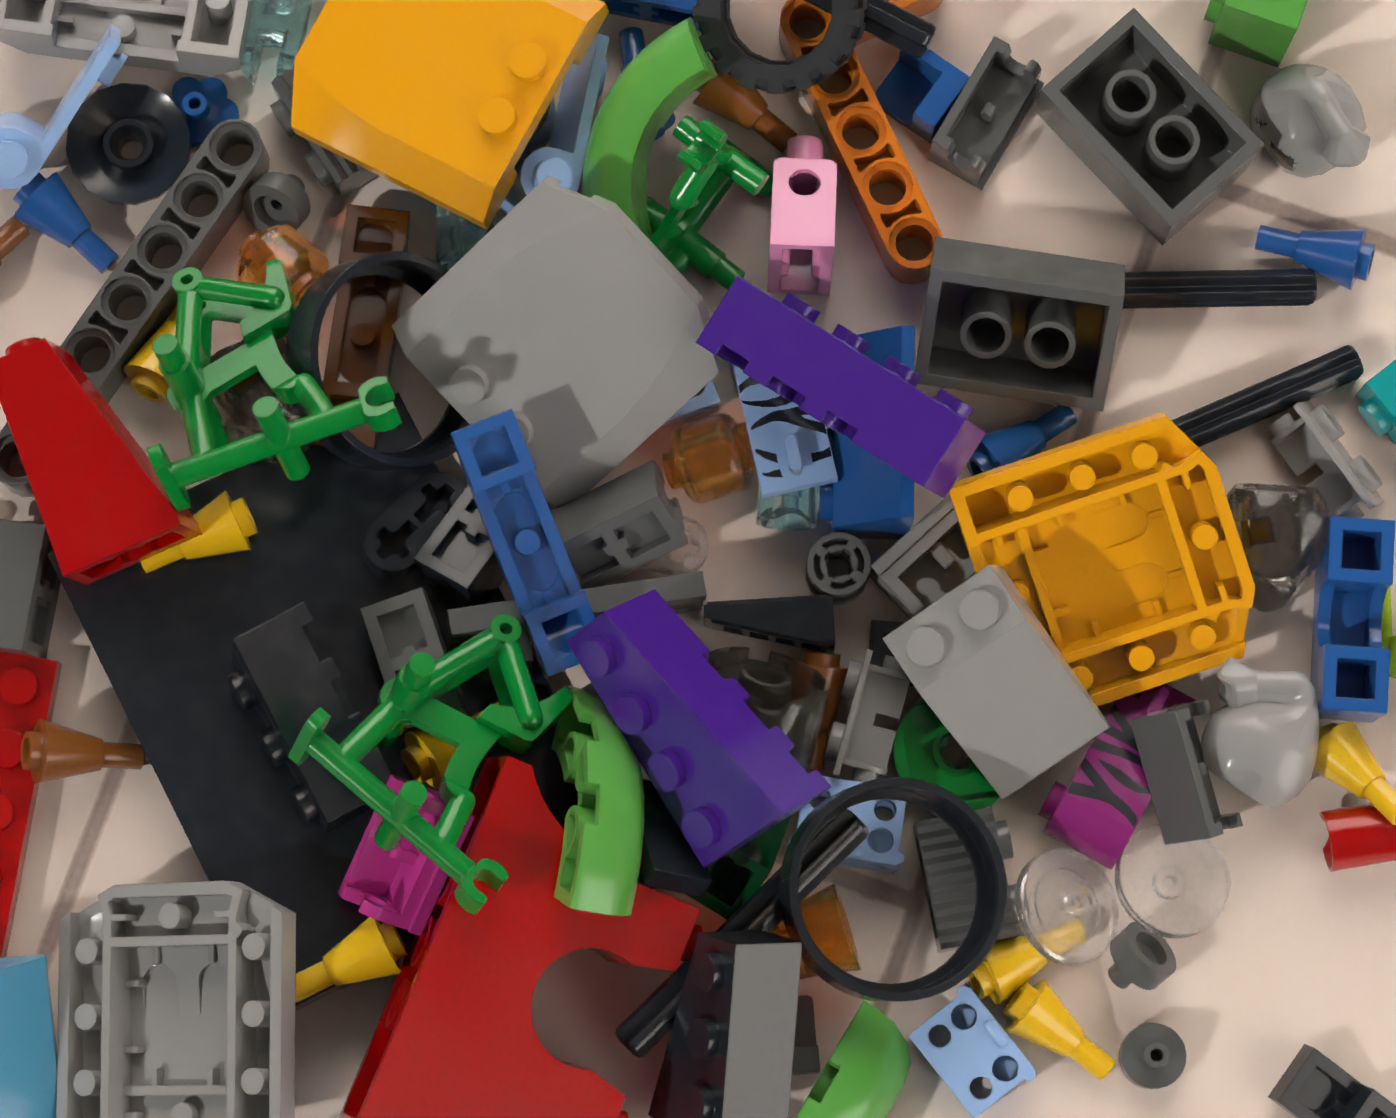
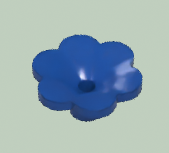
M184 77L175 82L173 86L172 97L170 98L184 113L191 134V148L198 144L201 146L210 131L219 123L228 119H238L239 117L238 107L232 100L227 98V88L218 78L209 77L199 82L192 77ZM200 104L199 108L192 109L194 105Z

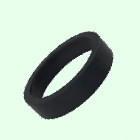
M401 251L382 252L336 265L316 279L301 298L289 327L286 345V364L296 375L301 373L310 374L326 395L318 361L319 334L326 309L341 285L360 276H384L403 282L423 296L449 270L436 261L422 255ZM295 403L301 417L308 416L300 403ZM448 403L443 417L432 432L422 441L405 450L390 453L378 452L358 440L349 430L318 441L334 455L352 465L375 471H391L424 466L447 458L456 452L450 433L470 424Z
M889 777L866 781L843 789L824 800L807 815L792 836L786 849L780 872L779 899L783 922L789 938L802 942L801 958L822 980L834 988L860 999L874 1002H902L924 999L940 994L963 981L982 963L993 947L1002 926L1007 903V882L1003 859L991 831L966 802L952 792L923 780ZM889 799L909 802L938 816L955 832L964 845L975 875V911L971 926L962 944L943 965L933 972L903 983L887 984L866 981L837 967L820 951L805 926L799 904L798 890L801 866L809 845L816 834L828 821L843 810L871 800Z

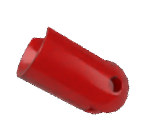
M1371 803L1319 812L1320 817L1326 823L1329 838L1323 848V854L1330 872L1396 861V825H1392Z

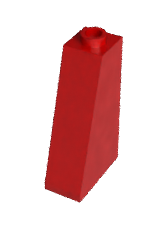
M38 337L17 341L6 348V355L0 358V402L64 577L84 585H89L202 535L198 522L188 509L179 512L176 510L157 477L149 457L67 350L45 338L41 339Z

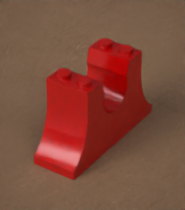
M508 755L486 758L472 792L476 799L475 808L472 812L475 818L460 850L476 864L482 858L497 861L505 868L509 877L498 892H495L483 881H473L476 889L487 898V901L476 915L466 912L458 904L454 894L458 883L450 876L447 877L422 935L414 934L407 950L408 955L404 957L401 965L402 973L397 974L339 1118H628V1112L621 1109L626 1098L623 1093L591 1069L559 1061L544 1048L537 1037L531 1016V1003L535 986L546 968L556 959L568 952L583 948L596 952L606 961L677 971L680 961L687 963L692 958L698 933L702 932V926L695 924L701 909L640 883H637L632 913L629 916L605 915L571 909L554 898L564 829L545 803L537 785L532 765Z

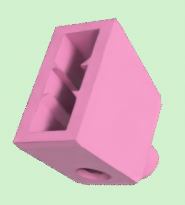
M799 135L788 139L786 158H778L773 161L767 293L787 294L789 292L791 294L830 295L835 244L837 163L832 160H824V141L815 136Z

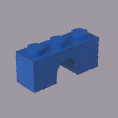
M1330 516L1317 529L1310 681L1314 685L1318 697L1319 719L1373 723L1387 714L1390 649L1382 647L1381 621L1387 589L1393 585L1395 521Z

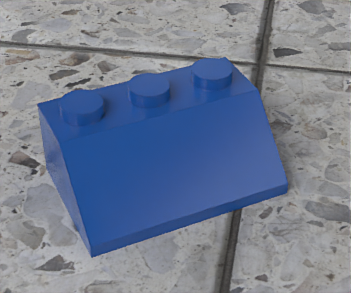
M897 326L858 334V336L871 343L865 354L871 360L883 366L890 355L915 371V326ZM826 426L838 482L820 486L819 520L831 521V533L846 532L858 539H901L911 529L914 519V481L851 442L850 438L844 434L841 435Z

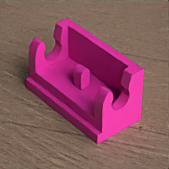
M391 774L386 786L398 795L403 784L408 780ZM425 787L427 798L418 814L435 827L446 804L441 800L439 791ZM374 811L337 893L342 899L359 905L360 913L421 936L448 875L405 837H403L398 847L394 850L387 851L378 847L374 836L383 818ZM472 814L456 844V847L461 849L475 818Z

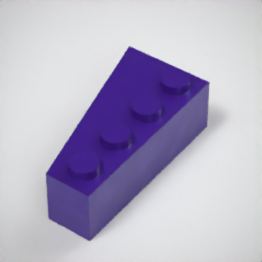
M737 275L695 343L742 369L743 373L788 401L794 402L802 411L841 435L844 434L854 444L917 484L945 499L987 433L968 421L974 408L940 388L933 399L916 388L922 375L890 355L883 366L879 365L865 356L871 343L839 323L832 334L814 324L821 312L789 292L783 301L779 302Z
M655 589L603 612L566 641L703 868L752 842L832 788L817 770L807 773L789 753L794 744L778 726L768 729L745 704L750 695L734 677L727 679L720 676L707 661L710 650Z

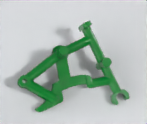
M686 115L677 124L672 134L688 146V148H682L677 154V159L687 167L670 193L671 207L667 210L651 197L646 198L649 220L653 231L650 241L682 275L690 266L706 279L712 278L726 290H729L737 275L744 278L745 272L728 260L726 253L701 236L698 231L734 182L753 196L757 193L761 195L772 194L773 172L728 140V134L705 118L701 123H698L692 117Z
M279 259L266 262L265 285L205 277L195 267L183 268L173 276L172 287L178 296L175 336L165 334L158 337L154 341L152 349L159 360V369L169 385L167 399L173 410L183 415L191 456L171 463L160 443L148 447L147 453L157 477L178 512L191 508V502L185 486L274 455H276L288 479L293 481L301 480L308 475L310 465L300 446L366 423L375 432H386L395 429L402 423L394 402H388L395 399V395L386 376L367 380L358 389L359 398L333 406L317 381L310 374L301 373L296 375L285 363L276 341L288 334L297 305L291 281ZM216 320L240 324L245 344L211 363L212 322ZM259 371L265 383L283 403L295 404L299 402L308 415L288 422L274 397H262L254 403L252 411L263 431L226 444L228 434L222 425V416L213 401V397Z
M508 614L495 616L486 630L435 661L427 653L419 652L412 655L409 662L402 666L397 677L387 681L378 694L379 706L340 744L324 732L331 715L322 707H319L303 725L288 755V758L297 766L302 764L309 755L312 756L383 818L374 836L378 847L387 851L394 850L398 847L403 837H405L458 883L454 891L455 898L466 912L474 915L481 910L487 898L476 889L473 881H483L495 892H498L509 877L505 868L497 861L482 858L476 864L456 847L476 804L475 796L469 790L474 773L484 756L495 743L517 754L528 752L557 722L572 700L571 692L564 686L554 695L538 702L518 641L522 633L521 625L518 620ZM500 629L506 630L508 634L502 633ZM487 668L499 705L490 704L474 720L436 699ZM408 724L457 748L447 764L440 784V798L446 806L435 827L418 814L427 798V790L422 783L414 780L407 781L403 784L397 795L360 763L376 745L383 748L391 746L395 739L402 735Z

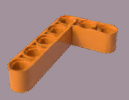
M787 0L781 10L779 24V43L786 60H794L809 54L823 40L832 15L804 0ZM943 0L888 1L922 17L937 9ZM807 18L818 22L824 31L816 38L804 39L795 35L791 30V26L798 20ZM864 32L856 46L875 37ZM854 52L847 63L835 72L848 80L850 86L847 90L839 94H830L823 91L816 84L801 90L834 161L837 163L841 176L885 268L893 278L901 283H921L929 278L935 237L942 238L941 230ZM857 127L865 128L876 137V143L867 149H854L845 142L843 136L850 129ZM878 183H892L900 189L903 198L896 204L882 205L872 198L869 191ZM905 238H918L925 242L930 254L923 260L909 261L898 253L896 249L897 243Z

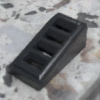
M829 594L711 601L704 605V626L711 627L714 630L817 652L834 653L833 599L829 597Z

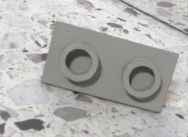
M1309 400L1298 402L1293 407L1301 418L1294 421L1291 415L1287 413L1268 427L1274 435L1270 442L1297 477L1316 463L1324 472L1305 486V488L1327 516V519L1330 516L1361 518L1364 516V513L1358 507V504L1364 501L1369 509L1385 502L1376 491L1383 485L1381 479L1364 457L1359 455L1352 459L1338 440L1344 435L1341 425L1323 404L1314 408Z
M869 649L866 651L864 662L850 660L841 693L842 697L853 699L847 724L833 722L824 759L836 762L833 775L839 776L842 764L855 767L852 780L859 782L878 779L880 774L886 775L888 770L886 768L896 731L873 725L876 713L900 719L909 683L911 682L895 657L885 655L882 667L870 664L873 650Z

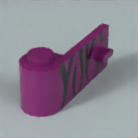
M1163 684L1113 701L1105 716L1111 727L1093 739L1069 784L1065 786L1055 781L1037 814L1048 820L1043 833L1111 870L1124 851L1152 798L1130 720L1176 704L1190 703L1197 700L1168 684Z

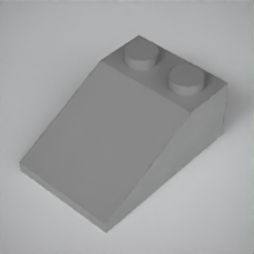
M989 564L882 638L918 693L1002 800L1111 727L1003 566Z

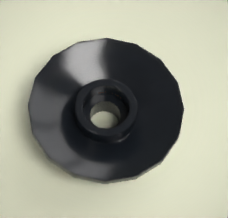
M120 83L98 90L82 103L68 126L66 153L74 176L90 194L111 204L138 205L159 198L173 186L189 162L191 134L184 113L167 94L146 84ZM137 141L143 144V151L137 158L126 159L122 157V149L128 142Z

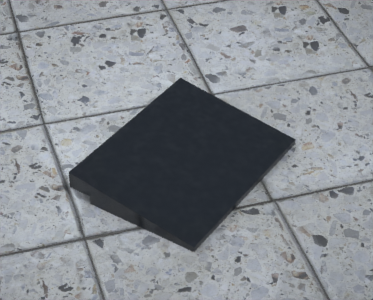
M399 392L394 394L395 399L388 402H394L402 423L395 429L379 432L375 449L378 452L390 453L405 450L423 440ZM311 443L300 446L310 465L308 475L301 480L293 481L288 479L276 455L222 473L187 490L191 502V508H188L192 516L224 491H227L232 501L243 497L258 530V533L248 537L251 550L186 560L184 557L150 573H146L141 562H138L89 585H84L64 577L54 551L47 554L208 880L241 882L296 913V973L323 961L322 957L369 918L359 912V905L342 899L337 892L374 810L371 809L327 834H325L318 820L310 824L305 821L290 793V789L298 785L286 763L278 767L272 763L258 735L259 732L266 729L254 707L246 711L242 709L227 681V676L234 673L231 667L233 639L304 602L313 619L306 626L325 659L330 656L333 658L341 674L336 679L355 712H360L365 720L379 706L378 694L385 682L361 608L422 587L433 600L449 651L453 649H450L446 627L447 610L460 608L456 602V596L447 588L443 587L439 594L434 593L429 588L420 566L417 565L403 577L385 578L371 571L363 555L366 532L372 523L417 479L427 473L439 472L436 464L432 463L391 471L369 470L340 459L324 446L311 445ZM428 491L423 493L427 500L423 512L417 517L421 523L438 510L445 515L448 513L447 506L451 497L448 493L443 491L438 496H434ZM406 527L392 540L388 539L385 535H381L378 537L382 543L378 555L384 560L393 554L401 560L406 557L403 552L404 543L413 532ZM499 587L487 604L506 601ZM533 654L532 668L528 669L538 702L554 695ZM487 668L461 684L471 717L486 709L490 704L498 702ZM557 722L525 754H517L495 743L478 765L469 790L473 792L486 758L511 756L533 766L540 793L550 812L564 829L566 814L571 806H578V796L575 784L564 782L559 757L551 749ZM408 730L398 736L391 746L378 748L392 775L412 781L414 779L407 771L401 756V751L406 748L404 737L409 732ZM427 782L422 783L425 787L439 791V789L433 788ZM396 927L406 950H408L414 934ZM354 983L338 987L334 984L306 999L295 1002V1011L340 988L345 989Z

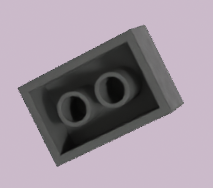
M1135 8L1130 10L1045 85L1040 91L1035 112L1162 246L1253 166L1264 146V143Z
M935 237L915 364V372L922 375L918 384L1103 412L1124 301L1125 265Z

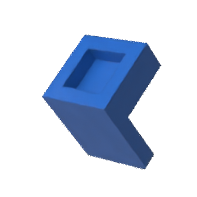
M927 49L921 58H915L900 50L899 60L875 91V95L884 113L931 144L970 77L930 49Z

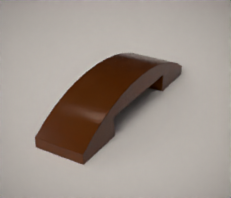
M348 204L338 263L341 264L382 252H407L411 218L410 211ZM360 276L346 281L337 290L324 379L322 381L327 398L333 406L359 398V387L369 379L386 376L390 382L397 338L392 325L400 317L403 282L384 276ZM368 423L349 429L362 443L374 450L376 449L379 432L372 431ZM318 440L311 443V445L323 446Z

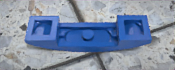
M512 408L451 432V438L487 535L547 676L549 677L580 664L566 641L593 621L595 615L585 591L580 587L534 472L536 470Z

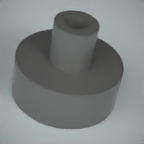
M266 172L259 176L245 192L243 209L248 220L260 232L274 238H287L293 235L309 216L310 201L305 192L303 181L296 175Z
M1130 923L1110 942V953L1114 964L1108 969V975L1111 981L1119 988L1125 989L1133 983L1142 989L1154 990L1176 970V959L1171 947L1155 929L1145 923Z
M1148 1023L1134 1028L1124 1037L1119 1048L1118 1057L1121 1070L1131 1083L1144 1089H1159L1171 1085L1180 1077L1185 1068L1187 1056L1182 1039L1173 1029L1159 1023ZM1152 1050L1157 1051L1159 1054L1157 1061L1151 1059L1150 1054Z

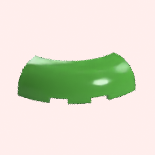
M691 17L665 31L648 44L627 65L614 82L599 109L585 151L582 170V195L591 198L595 194L615 202L649 240L653 235L647 209L646 188L648 169L646 164L651 146L660 127L663 128L677 107L692 92L718 76L708 52L705 53L698 38L700 34Z
M566 685V688L572 694V700L557 721L551 749L559 757L564 782L575 784L578 806H571L565 817L561 860L553 897L571 909L605 915L629 916L632 913L636 894L644 834V787L640 762L601 698L580 688Z
M863 1000L796 1118H886L906 1083L911 1066L908 1044L895 1023L877 1008Z

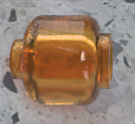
M276 225L266 230L255 231L242 243L239 249L240 259L237 263L236 279L241 282L265 285L266 262L279 259L291 281L296 305L298 306L307 289L316 279L330 270L327 256L299 231L289 225Z
M719 413L680 425L673 430L670 440L671 451L662 454L663 469L667 481L673 490L683 488L685 494L693 502L704 504L749 489L752 484L753 472L756 471L745 422L738 424L731 415Z

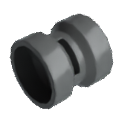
M832 532L822 536L812 545L807 557L806 581L810 591L814 595L829 594V597L833 599V605H843L855 600L864 591L871 570V557L867 547L857 537L846 532Z

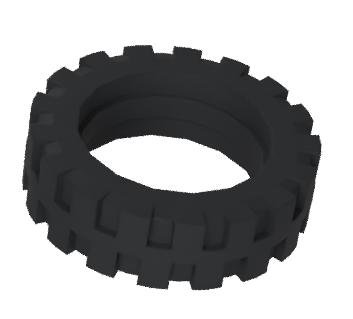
M697 0V5L693 6L694 23L699 24L701 36L698 38L705 53L710 52L716 61L714 65L725 76H732L738 80L737 84L745 88L767 91L766 93L784 94L814 86L831 77L841 66L847 63L855 52L853 50L858 40H861L866 25L863 22L864 12L867 9L868 0H832L831 21L823 40L809 54L794 60H770L752 52L736 34L730 19V0Z

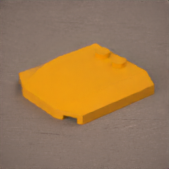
M327 0L294 58L291 127L297 135L488 230L518 176L514 168L572 63L580 65L609 10L606 3L600 0Z
M1163 412L956 481L950 489L951 502L975 574L989 564L1003 566L1097 706L1222 665L1228 657L1236 660L1244 657L1246 647L1244 636L1249 609L1253 606L1255 584L1218 468Z

